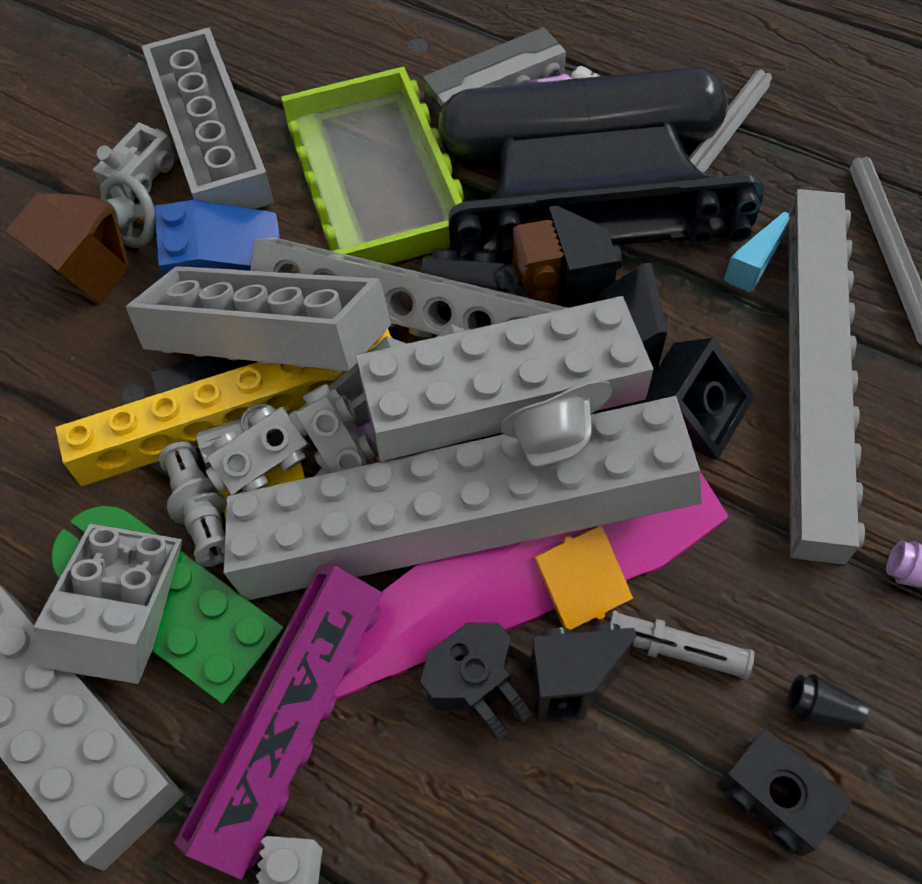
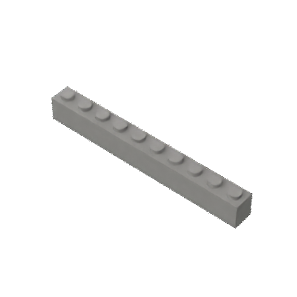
M797 189L789 210L790 219L788 222L790 558L845 565L856 550L862 548L865 538L864 524L858 522V509L862 503L863 485L861 482H856V469L859 467L861 460V445L855 443L854 434L859 424L860 411L858 406H853V395L857 389L858 373L852 370V360L856 352V337L850 336V327L855 315V304L849 302L854 275L853 271L848 270L847 264L851 257L852 241L846 239L851 212L850 210H845V193Z

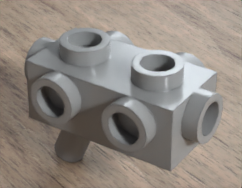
M138 123L113 149L106 145L99 147L97 157L101 161L93 169V172L100 185V192L105 180L110 175L124 172L138 179L149 193L152 187V180L160 172H169L174 164L175 154L168 135L160 129H153ZM119 184L126 198L134 201L137 197L128 186Z
M323 384L303 396L306 404L296 412V415L318 449L315 453V459L321 466V469L315 476L378 463L376 459L379 456L377 447L367 433L361 434L354 422V419L357 418L356 412L345 395L339 397L335 388L330 390L327 384Z
M269 405L249 418L252 427L239 436L232 430L215 440L211 444L215 452L206 457L212 465L206 470V473L214 486L220 492L228 489L231 495L239 494L241 491L248 492L261 489L269 482L265 475L278 466L285 472L306 457L302 450L310 446V444L304 437L308 433L296 415L297 411L295 410L289 414L283 407L274 411L272 406ZM278 429L282 431L284 440L281 445L273 447L268 443L267 437L271 431Z

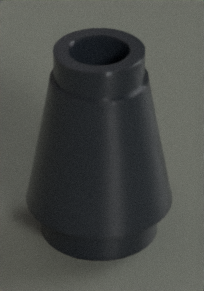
M811 674L808 677L798 675L790 687L787 708L790 713L797 715L801 722L853 728L856 730L862 729L868 717V704L866 701L858 699L815 674Z

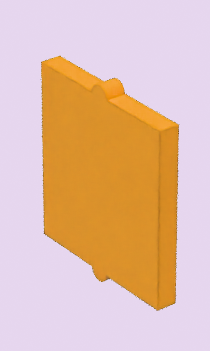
M602 525L590 528L574 537L564 536L562 543L533 556L563 628L572 630L593 618L601 620L605 617V612L633 599Z

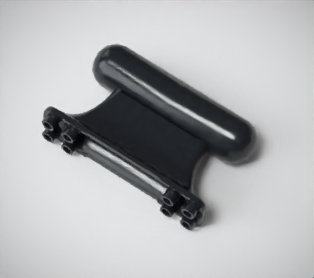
M692 67L464 89L453 94L442 105L438 120L437 131L446 153L455 160L471 165L500 162L498 184L490 199L462 202L455 205L449 212L450 249L457 250L456 257L472 258L473 251H487L497 253L496 259L505 260V264H513V228L521 224L548 220L549 207L556 205L606 228L613 245L669 240L670 242L690 240L695 246H703L711 242L714 237L729 236L732 242H742L752 235L751 227H753L757 220L764 197V186L760 178L754 175L725 177L706 175L691 162L682 145L696 144L713 137L722 126L728 113L727 91L720 79L711 70Z

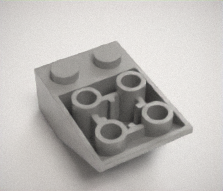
M89 524L33 627L39 667L138 684L155 644L181 549L182 539Z

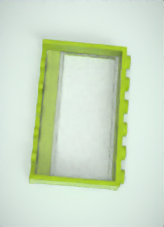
M405 67L281 97L287 125L330 251L389 265L433 253V249L450 248L448 216L450 210L455 205L464 201L463 190L460 181L452 179V166L447 153L442 154L440 151L441 141L436 128H430L431 122L427 105L425 103L420 104L417 82L415 79H409Z

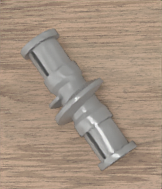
M189 442L173 443L165 447L158 456L160 467L167 471L172 490V494L167 501V511L170 518L176 523L185 525L187 533L192 537L196 547L194 558L197 564L203 567H213L224 562L225 531L220 514L227 506L226 498L220 494V491L211 480L205 477L204 473L199 469L197 464L198 452L195 446ZM175 452H179L182 459L181 463H178ZM211 547H216V550L218 552L217 556L213 555Z

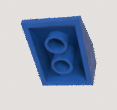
M187 200L154 206L158 261L163 276L175 266L250 271L254 239L280 238L277 214L274 212L199 200Z

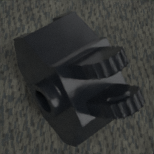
M466 623L428 652L420 683L424 688L423 696L434 711H466L471 719L476 716L498 742L508 734L503 722L488 707L494 700L500 697L511 714L521 722H524L531 716V712L523 699L520 698L519 694L510 685V675L506 671L510 653V636L499 623ZM458 658H464L462 661L456 660Z

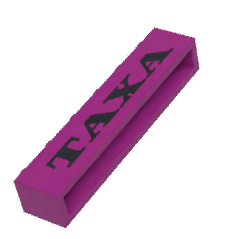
M319 566L174 842L185 856L242 880L247 868L256 864L261 856L259 852L264 848V845L261 843L264 839L263 836L272 818L277 817L287 803L289 783L296 769H300L307 762L313 748L311 739L319 723L326 720L332 712L336 701L334 693L342 677L346 676L354 667L358 658V650L356 648L364 632L369 631L375 624L380 613L378 604L384 593L337 566Z

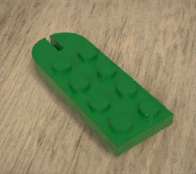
M99 506L88 509L70 521L81 536L84 535L89 524L158 535L127 511L112 506ZM64 528L57 536L52 550V564L59 579L80 540ZM180 551L152 652L225 707L285 630L282 625Z

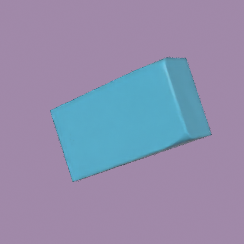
M783 212L730 258L724 278L727 283L748 292L755 289L783 239L790 219L789 213Z

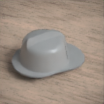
M608 381L586 382L548 400L516 410L501 422L500 430L505 436L518 439L532 467L539 468L567 461L577 456L587 446L591 437L590 414L595 412L609 399L613 388Z

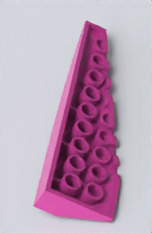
M701 472L702 504L602 525L626 583L627 580L641 574L649 575L661 570L728 520V514ZM590 528L417 564L382 591L384 594L378 604L380 607L379 616L373 627L369 631L364 632L356 648L358 650L357 661L352 670L342 677L334 693L336 701L367 689L371 683L389 676L394 678L409 672V668L426 662L427 654L431 649L466 623H499L505 632L545 617V613L555 610V607L533 556L562 543L564 536L574 537Z

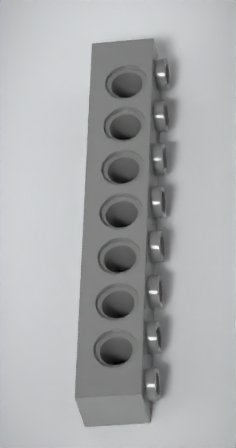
M276 237L254 239L250 271L292 273L294 265L300 274H331L332 276L380 278L391 320V325L388 328L395 327V324L409 327L408 332L415 336L432 337L433 334L439 335L451 324L464 330L480 328L476 322L478 311L487 313L491 319V325L566 309V307ZM402 292H406L412 299L413 307L411 311H407L401 305L400 297ZM440 301L447 303L451 308L452 316L450 321L444 320L439 315L438 304Z

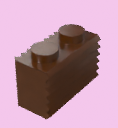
M544 220L515 226L513 228L512 265L515 266L520 277L518 283L520 285L523 284L529 299L558 305L564 253L561 252L562 247L559 246L560 241L557 240L558 234L555 233L554 222Z

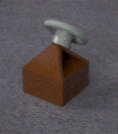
M117 172L105 180L101 189L100 199L72 194H36L5 231L101 304L130 268L124 245L129 248L138 249L148 245L152 240L156 229L155 209L149 193L138 179L130 174ZM119 184L128 186L135 193L140 204H134L132 200L127 199ZM138 217H144V227L141 235L132 237L133 222Z

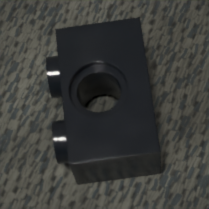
M766 728L752 741L718 783L727 791L725 797L733 807L744 815L751 816L753 814L769 828L767 834L775 844L790 854L796 852L801 857L816 850L852 801ZM770 784L780 785L788 792L791 800L790 808L780 807L772 800L769 792Z

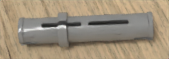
M613 610L610 623L620 625V629L635 628V632L638 631L674 642V644L636 634L633 646L647 650L646 655L656 658L658 654L748 680L754 662L755 652L753 650L743 649L708 637L667 627L664 620L656 618L653 623ZM684 646H690V647H693V648H697V649H700V650H704V651H707V652H711V653H714V654H718V655H721V656H723V657H722V658H719V657H716V656H712V655H709V654H705V653H702V652H698V651H695V650H691V649H688V648H684Z

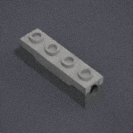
M542 27L423 76L425 104L435 118L439 120L442 105L453 94L464 89L523 84L535 79L560 76L565 71L566 51L547 29Z

